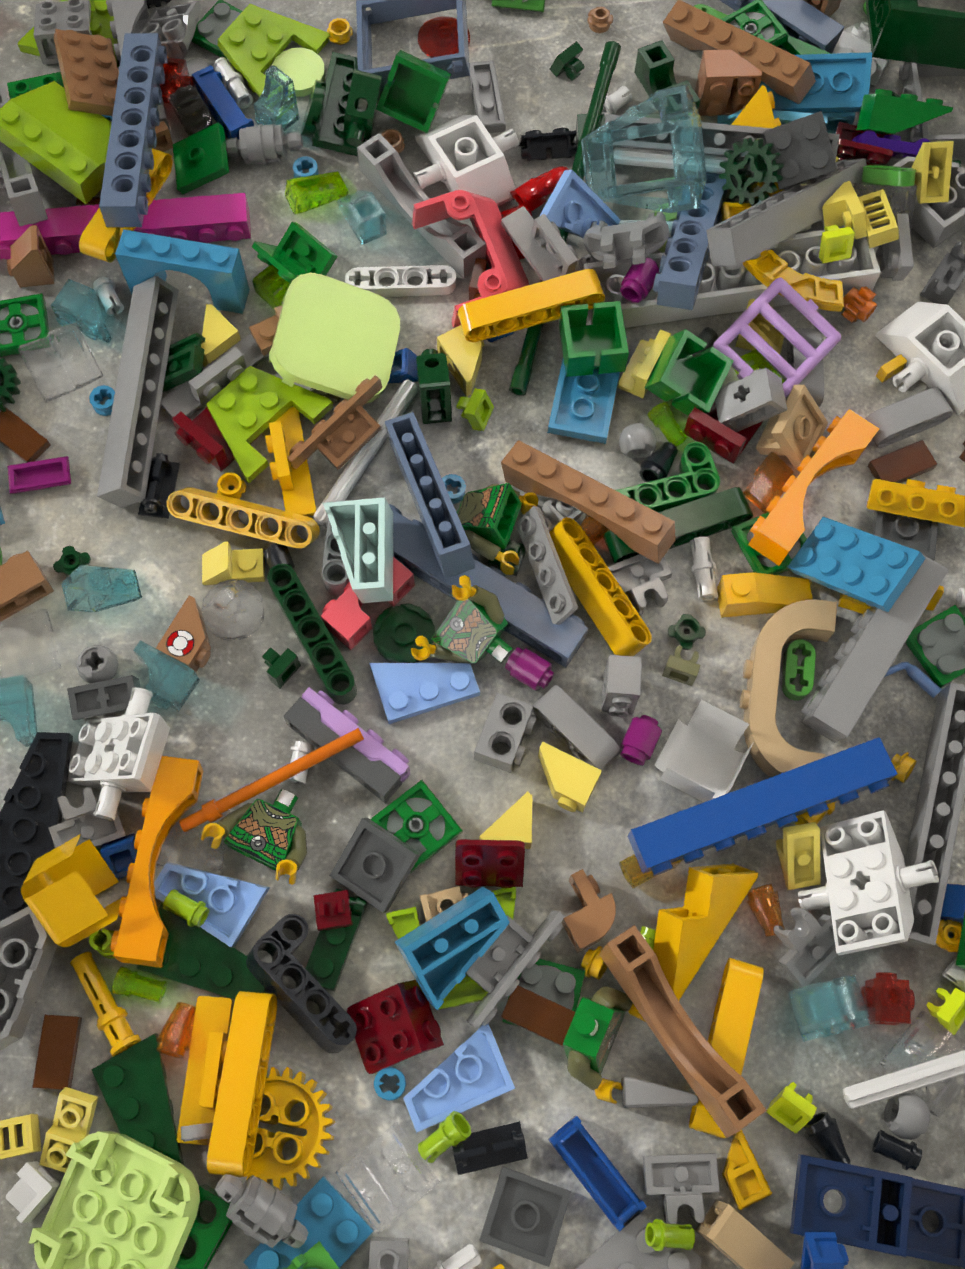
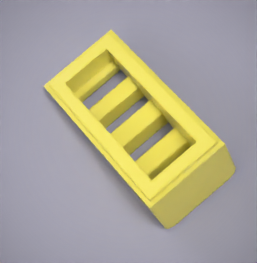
M884 189L858 197L865 211L866 238L869 248L898 240L899 229ZM880 200V202L874 203L864 207V204ZM882 207V210L867 214L868 211ZM885 215V217L870 222V219H874ZM885 223L888 224V225H885V226H882V227H879V228H876V229H873V228H872V227H875V226H878V225H882V224H885Z
M29 1114L0 1121V1160L42 1151L38 1114ZM22 1125L23 1146L18 1147L16 1126ZM6 1128L9 1129L10 1149L5 1150L3 1129Z

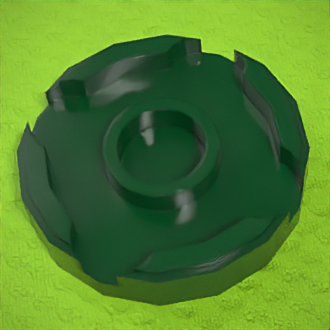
M317 79L312 88L301 129V135L307 138L313 137L316 129L314 124L317 122L318 116H320L326 93V83Z
M409 603L385 609L377 617L373 627L374 644L379 654L390 663L419 662L420 660L414 659L411 648H424L416 645L415 639L418 636L426 637L429 644L434 642L431 638L435 634V626L430 615L421 607Z

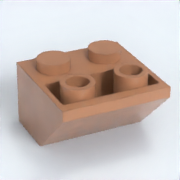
M703 50L695 87V93L700 99L698 116L731 115L745 108L759 89L762 71L732 50Z

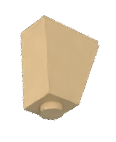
M715 1200L704 1216V1222L699 1223L695 1229L740 1269H791L794 1265V1262L728 1203Z

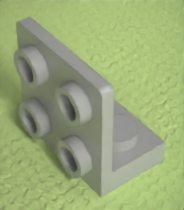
M90 0L44 1L36 4L34 38L43 65L59 63L54 42L55 29L73 30L77 33L92 35L90 30Z

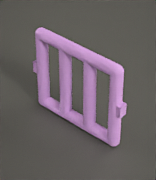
M777 278L714 342L713 346L734 360L732 367L739 372L737 377L741 380L754 371L728 346L741 334L787 379L783 383L786 398L793 386L798 385L840 342L841 334L816 311L819 307L811 299L807 302L783 278ZM778 293H781L826 337L816 349L769 305ZM759 313L807 358L796 370L748 325Z

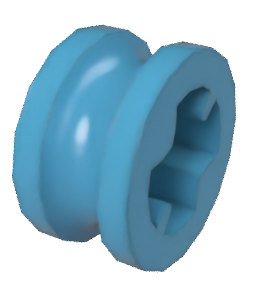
M308 156L295 160L293 172L296 182L303 186L314 184L319 178L316 161ZM309 169V173H303V170Z
M102 385L94 388L90 393V403L97 414L102 416L111 415L115 395L113 388ZM104 397H109V399L106 400L104 405L100 404V402L104 400Z
M456 474L444 476L442 480L446 489L447 485L450 484L453 488L458 486L457 494H453L452 491H448V494L453 504L459 503L465 495V481Z
M387 1067L380 1070L375 1076L374 1089L382 1099L396 1100L405 1092L406 1079L398 1069ZM386 1074L389 1077L397 1075L400 1083H396L400 1087L394 1094L390 1090L384 1093L380 1085H384L381 1079Z

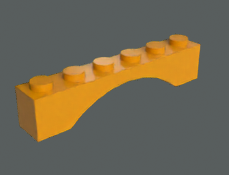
M850 409L842 419L836 416L826 430L830 435L827 438L823 435L819 438L812 448V451L815 452L814 456L806 455L797 468V471L800 472L798 477L796 478L794 475H791L781 490L785 492L783 497L780 498L776 495L766 509L770 513L765 519L760 516L750 530L754 536L748 545L779 566L805 531L803 501L807 487L815 479L830 470L855 464L879 428Z
M162 756L150 798L146 797L142 806V817H145L143 829L137 831L134 841L137 855L135 863L131 862L127 871V883H130L128 894L122 897L119 905V917H122L119 931H114L111 940L113 956L121 963L162 967L169 933L161 920L155 898L154 879L156 863L162 845L171 828L188 809L197 803L204 772L199 760Z

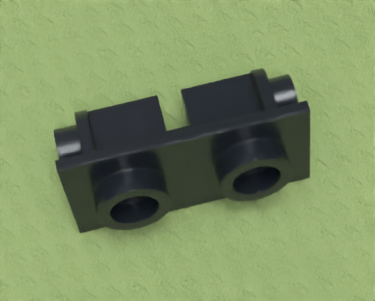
M557 128L552 133H542L540 130L527 131L525 135H521L519 146H525L521 147V158L527 159V162L547 160L546 149H551L552 159L571 158L577 152L576 143H571L574 141L577 132L576 130L569 131L568 128Z
M157 453L156 457H153L151 460L146 497L141 501L138 512L140 516L169 519L170 513L167 509V499L175 491L180 463L170 462L168 455L164 453Z
M520 1121L473 1132L466 1140L461 1141L457 1146H452L458 1175L528 1159Z

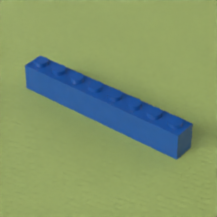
M880 737L631 829L627 837L642 873L645 874L652 871L653 875L656 876L673 869L671 863L684 859L685 864L703 858V851L715 847L717 852L726 850L736 845L734 840L745 835L748 840L760 837L767 833L766 827L777 824L779 828H783L797 822L796 816L808 812L809 816L812 817L823 813L829 809L827 804L839 801L840 805L850 803L858 799V793L869 789L871 794L884 790L890 786L888 781L896 776L897 772Z

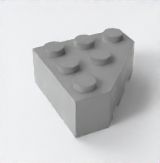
M907 156L893 166L911 168L916 157ZM952 162L948 202L920 204L918 203L914 186L888 185L903 205V214H908L909 225L933 249L965 228V168L959 167V163Z
M29 906L0 921V1050L22 1039L57 948V944L50 938Z

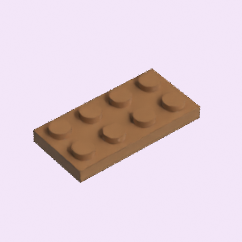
M55 29L54 42L69 110L113 116L119 71L111 39L101 35H88L77 33L73 30Z

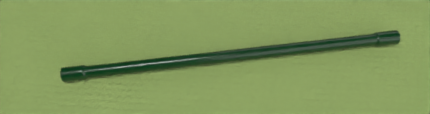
M615 41L605 43L600 61V70L572 170L582 180H584L612 74L616 69L621 51L620 44ZM559 228L561 237L566 243L569 232ZM544 323L527 328L519 361L515 366L509 391L515 395H526Z

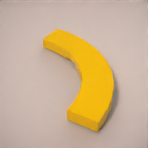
M723 202L721 207L722 222L752 207L750 203ZM772 249L761 252L759 258L743 262L744 267L766 287L775 279L783 278L807 302L811 299L819 307L818 309L841 312L844 307L843 281L820 278L806 272L803 275L788 267L789 263L779 257Z

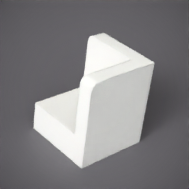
M38 1161L26 1162L17 1173L20 1180L6 1194V1199L20 1212L16 1219L21 1224L32 1222L57 1193L61 1184L42 1165H39Z

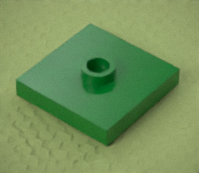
M217 122L172 144L177 190L183 195L229 173L224 127Z

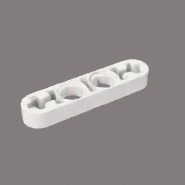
M446 265L352 268L346 273L345 283L376 293L382 297L435 296L452 293L456 289L457 278L455 270ZM414 276L420 277L423 280L417 286L410 285L407 281ZM384 277H390L394 280V283L386 287L380 285L379 281ZM428 277H431L432 284H428ZM441 277H446L447 283H441ZM370 279L374 280V286H370ZM356 280H361L360 285L356 286Z

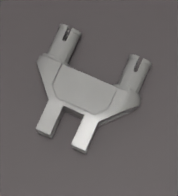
M653 212L644 221L608 226L605 221H599V225H597L596 221L586 231L583 243L587 252L592 257L603 261L604 269L615 268L618 260L632 258L633 265L645 263L647 255L657 251L664 245L669 235V227L663 212H657L656 216Z

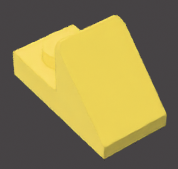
M844 182L823 204L824 227L844 225L845 227H851L855 232V240L867 237L865 211L851 182Z
M226 541L202 554V584L265 582L263 548L232 550L229 542Z
M816 822L783 827V839L776 840V848L787 889L792 890L820 885V828Z

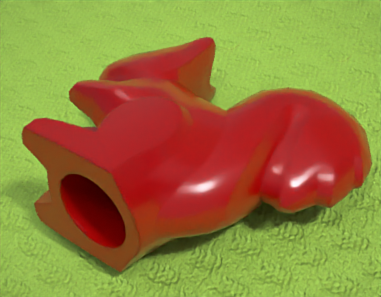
M564 166L553 168L536 178L529 179L511 191L510 194L519 206L531 209L532 212L546 202L564 170L569 169Z

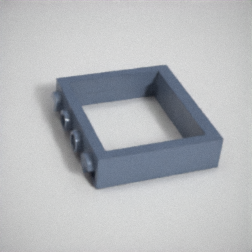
M356 0L358 70L382 76L380 92L383 91L385 84L388 82L387 78L392 65L372 68L371 24L456 9L459 53L422 60L451 73L450 79L470 76L466 0Z

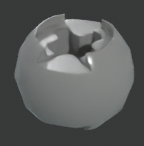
M642 423L631 424L620 434L619 447L621 453L626 457L632 458V460H645L656 449L657 438L655 432Z
M92 645L81 652L76 666L79 676L91 684L112 679L117 673L118 660L116 654L111 649L101 645ZM98 660H101L103 663L98 665L97 670H94L92 667L97 665Z
M905 1092L888 1100L885 1106L884 1120L893 1134L902 1139L912 1140L927 1131L930 1123V1111L921 1098L913 1093Z

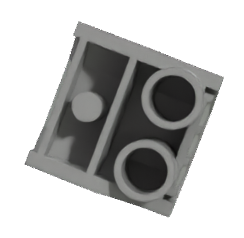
M194 0L193 2L164 8L157 7L154 8L149 18L145 21L144 28L140 33L159 34L161 46H166L169 64L183 62L195 33L197 20L201 12V4L198 0Z

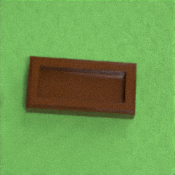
M6 408L5 412H0V443L25 463L34 462L51 446L46 438L8 408Z
M923 440L874 459L868 464V468L875 479L902 483L907 479L933 470L937 466V462Z
M517 986L510 995L501 1018L563 1047L564 1039L575 1012L521 986Z
M44 1014L32 1088L61 1090L64 1087L71 1088L82 1017Z

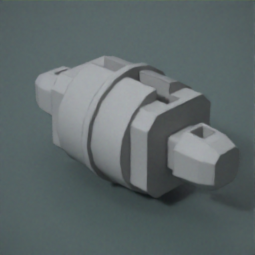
M259 124L258 126L246 127L239 130V140L236 137L225 141L227 156L240 157L241 154L245 163L252 165H268L269 163L287 160V149L291 152L303 147L301 133L287 132L285 135L281 124Z
M225 1174L218 1181L215 1191L227 1203L231 1202L226 1216L232 1220L233 1224L242 1229L245 1235L248 1237L252 1236L260 1243L266 1244L271 1248L281 1239L282 1242L293 1248H300L305 1243L308 1231L298 1220H294L298 1206L282 1194L279 1188L276 1186L272 1187L263 1179H258L254 1175H251L244 1184H242L240 1179L229 1174Z

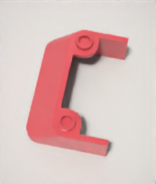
M455 190L414 204L412 218L414 229L450 217L456 220L470 218L474 231L486 243V259L490 269L484 271L478 279L477 287L481 297L454 306L451 322L453 328L461 325L457 313L462 305L529 285L512 240L501 225L502 216L496 202L489 197L464 190Z

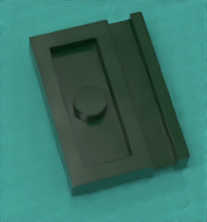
M196 332L170 345L162 393L193 379L202 372L204 349L201 348V343L205 342V337Z

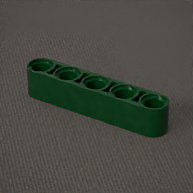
M740 487L730 488L659 512L663 516L675 521V542L669 549L687 544L696 537H707L731 529L733 526L750 520L753 517V512ZM609 530L603 535L614 564L639 555L612 531Z
M287 564L273 566L269 570L267 577L272 593L329 697L337 704L345 705L350 703L357 695L356 683L350 668L294 569ZM281 579L291 580L286 586L276 585ZM296 604L305 605L304 609L299 612L290 611ZM317 629L320 631L314 638L305 637L306 632L309 630ZM325 655L335 657L333 662L327 665L320 664L319 660ZM340 681H346L350 684L342 692L336 691L333 688Z

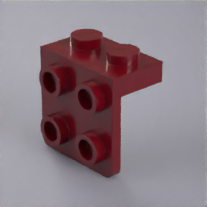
M843 122L837 124L835 134H840L836 155L839 158L838 161L866 158L867 165L886 166L892 158L893 150L852 141L854 137L864 133L863 131L856 130L857 125ZM877 134V137H879V138H884L885 135H893V134H884V135Z
M714 401L709 413L705 414L696 407L688 416L683 434L705 444L708 449L734 464L763 421L735 432L718 421L716 403Z
M208 407L193 420L181 411L172 418L177 430L175 432L176 437L185 446L190 445L195 449L197 455L206 464L211 463L222 472L235 460Z
M457 840L455 843V886L470 888L479 886L523 887L525 843L518 840Z
M416 979L397 983L347 1008L346 1012L356 1023L355 1040L365 1070L369 1074L377 1073L384 1068L393 1066L415 1055L432 1051L444 1045L440 1026L434 1019L429 1002Z

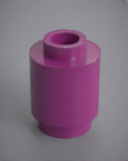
M646 257L645 263L635 265L632 263L623 278L620 292L628 301L633 303L641 302L653 288L656 273L660 274L659 267L653 259Z
M517 647L505 665V669L510 671V676L534 691H537L540 687L545 689L554 676V672L551 671L553 664L527 648L523 650Z
M641 715L640 718H632L620 745L622 748L620 756L640 766H643L646 760H650L662 734V729L658 726L659 722L647 715Z

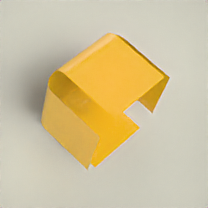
M81 834L37 858L21 887L24 901L53 942L61 947H70L116 921L122 899L121 897L103 908L95 895L119 881L90 839L76 846Z

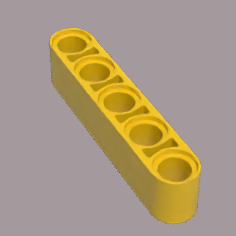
M153 148L154 168L149 170L151 191L146 192L148 207L169 177L173 164L172 156L169 153ZM99 208L80 237V252L111 263L116 259L115 253L123 229L134 231L136 227H106Z
M584 269L466 303L458 309L457 314L465 339L469 342H479L559 319L561 306L588 304V310H591L594 303L605 301V295L596 271L594 269Z
M187 487L175 491L167 499V509L176 518L301 549L310 545L318 539L320 534L318 523L310 517L197 488ZM182 495L189 500V510L185 509L181 504ZM211 503H214L218 507V517H215L211 514ZM240 510L248 515L249 522L247 525L243 524L239 519ZM269 518L275 519L278 523L277 532H273L269 528ZM298 525L307 529V540L298 536Z
M569 517L563 518L549 533L570 587L613 653L620 656H635L652 641L650 630L579 523Z
M729 957L724 968L707 1042L737 1073L742 1075L764 968ZM698 1098V1103L692 1106L689 1128L725 1139V1135Z
M239 991L235 998L207 1154V1170L209 1174H229L247 1177L250 1172L277 1014V997L275 994Z

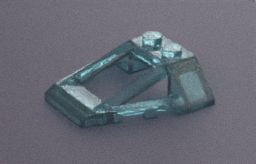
M687 84L656 91L641 104L632 106L622 116L614 121L607 122L581 139L585 182L602 201L666 213L682 212L700 207L707 180L702 123ZM660 110V123L621 129ZM667 133L671 134L675 177L617 186L613 142ZM667 190L668 198L631 196Z

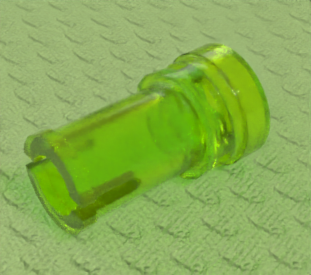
M667 402L656 405L648 412L647 417L649 420L652 421L656 428L661 430L669 443L678 447L687 440V435L684 434L674 419V413Z
M121 966L113 981L112 994L125 995L127 997L133 995L160 1004L167 989V982L138 975L137 971L132 972L129 968Z

